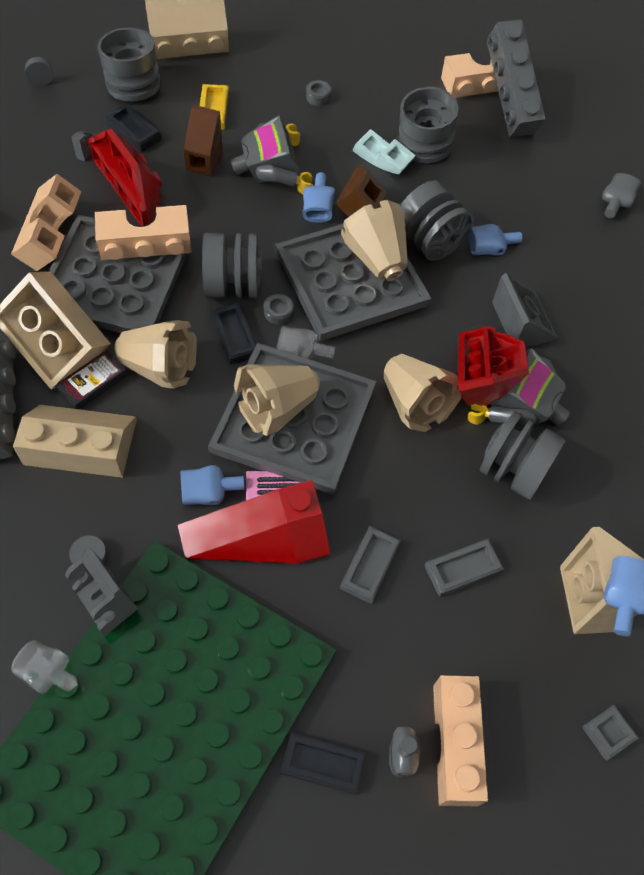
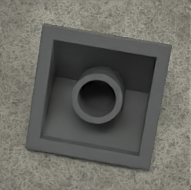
M508 273L503 274L492 303L506 334L524 341L525 347L556 340L558 337L536 292Z

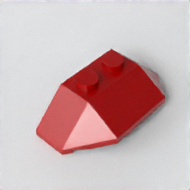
M112 128L89 138L88 142L93 161L139 225L145 227L152 224L156 216V207H159L161 203L160 188L162 187V182L156 171L152 172L145 156L142 153L138 154L132 144Z
M491 326L459 333L458 388L467 406L474 404L483 406L492 403L494 400L501 399L529 375L524 341L506 333H499Z

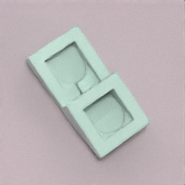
M371 129L355 144L353 152L369 163L395 174H400L416 156L396 139L389 144Z

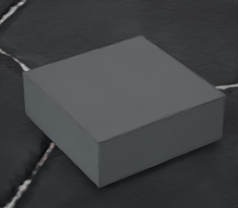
M612 705L582 726L605 760L612 758L639 738L615 705Z

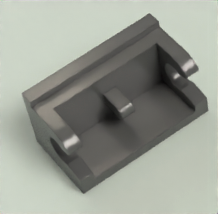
M89 547L84 551L85 555L67 569L65 576L68 580H71L79 572H86L82 578L74 583L72 589L79 596L99 631L106 636L134 613L138 607L109 566Z

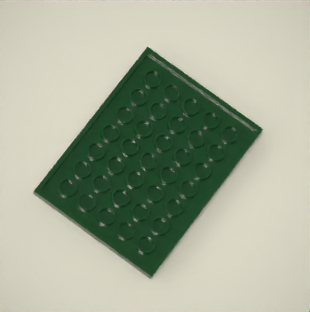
M153 541L122 583L123 588L138 609L106 636L99 631L95 621L0 748V829L65 875H206L336 654L335 648L163 545Z

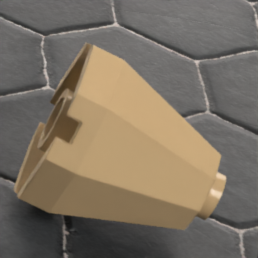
M384 200L379 202L380 208L374 209L372 204L366 205L344 220L343 226L345 230L342 229L341 235L345 244L377 278L391 281L399 278L408 264L405 216L400 204Z
M175 320L124 331L117 338L114 350L120 363L161 387L174 389L187 384L189 377H184L186 371H193L196 365L197 337L195 333L188 332L187 328H191L189 321Z
M404 354L391 358L385 366V383L401 421L409 429L422 432L428 431L432 428L429 423L434 420L438 424L445 421L461 400V393L457 389L458 376L450 371Z
M249 364L238 368L234 382L236 394L242 392L244 399L238 402L241 413L252 430L257 433L263 431V435L277 432L316 398L320 386L316 372L311 370L309 366Z

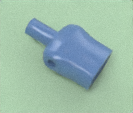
M317 173L315 186L306 187L303 191L304 206L302 213L307 221L319 223L327 222L332 218L335 189L326 186L327 176L325 173Z
M486 224L472 227L467 236V242L472 255L499 256L505 253L507 244L521 243L522 233H503L498 225Z
M215 465L195 470L180 471L183 506L194 504L218 505L223 501L225 491L244 490L243 476L223 477L222 470Z
M617 556L613 559L611 574L603 595L607 604L618 609L614 633L621 636L631 635L634 614L644 615V561L627 556Z

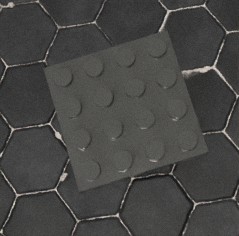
M77 215L49 272L53 273L97 328L122 333L159 324L188 253L101 260L96 243L95 218Z
M343 224L275 244V253L320 341L430 306L432 298L408 257V264L399 278L391 281L377 278L345 244L341 235L342 229L345 230Z
M257 343L247 365L309 366L311 370L316 372L320 381L317 396L279 431L263 435V431L259 433L254 432L244 418L238 402L244 400L242 392L236 394L234 391L208 445L209 453L300 483L312 480L315 489L334 495L375 390L376 381Z

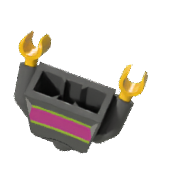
M280 115L266 123H260L253 131L243 136L241 143L244 154L231 159V165L236 175L250 170L258 183L278 182L290 186L298 184L297 190L301 194H303L306 187L313 186V176L311 173L303 172L300 176H297V173L300 171L293 146L299 144L301 134L297 132V127L294 124H288L285 127Z
M531 348L526 351L529 375L501 399L490 403L492 405L491 408H487L486 405H471L472 410L480 411V413L469 412L468 420L470 423L478 425L483 423L487 417L491 422L504 423L514 411L523 414L518 426H525L530 419L535 421L534 426L548 419L556 426H559L565 422L570 414L565 407L558 403L566 388L565 383L557 375L551 360L539 356Z

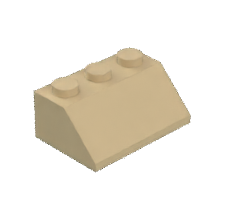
M145 0L149 32L155 41L157 59L229 52L224 0Z
M29 272L0 304V329L50 389L56 388L55 385L100 355L111 345L52 272Z
M38 405L22 416L13 448L22 464L26 466L122 478L137 418L135 416Z
M592 527L560 566L574 634L614 632L618 609L607 604L603 598L604 590L611 574L612 561L617 556H627L644 561L643 558L601 527Z

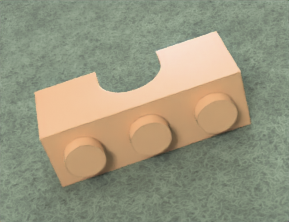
M470 53L445 56L441 79L447 92L454 98L498 91L492 61H490V65L478 64L472 59Z
M58 174L40 186L11 255L36 271L55 260L65 236L57 230L63 221L74 213L81 191Z
M186 205L156 207L157 215L155 221L145 227L131 225L128 222L126 210L95 212V235L101 260L192 253Z
M440 676L433 686L435 724H439L441 732V757L437 764L439 806H480L488 801L479 676Z

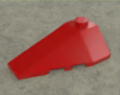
M312 480L280 488L177 525L186 560L252 561L253 563L278 562L300 564L331 554L322 511Z

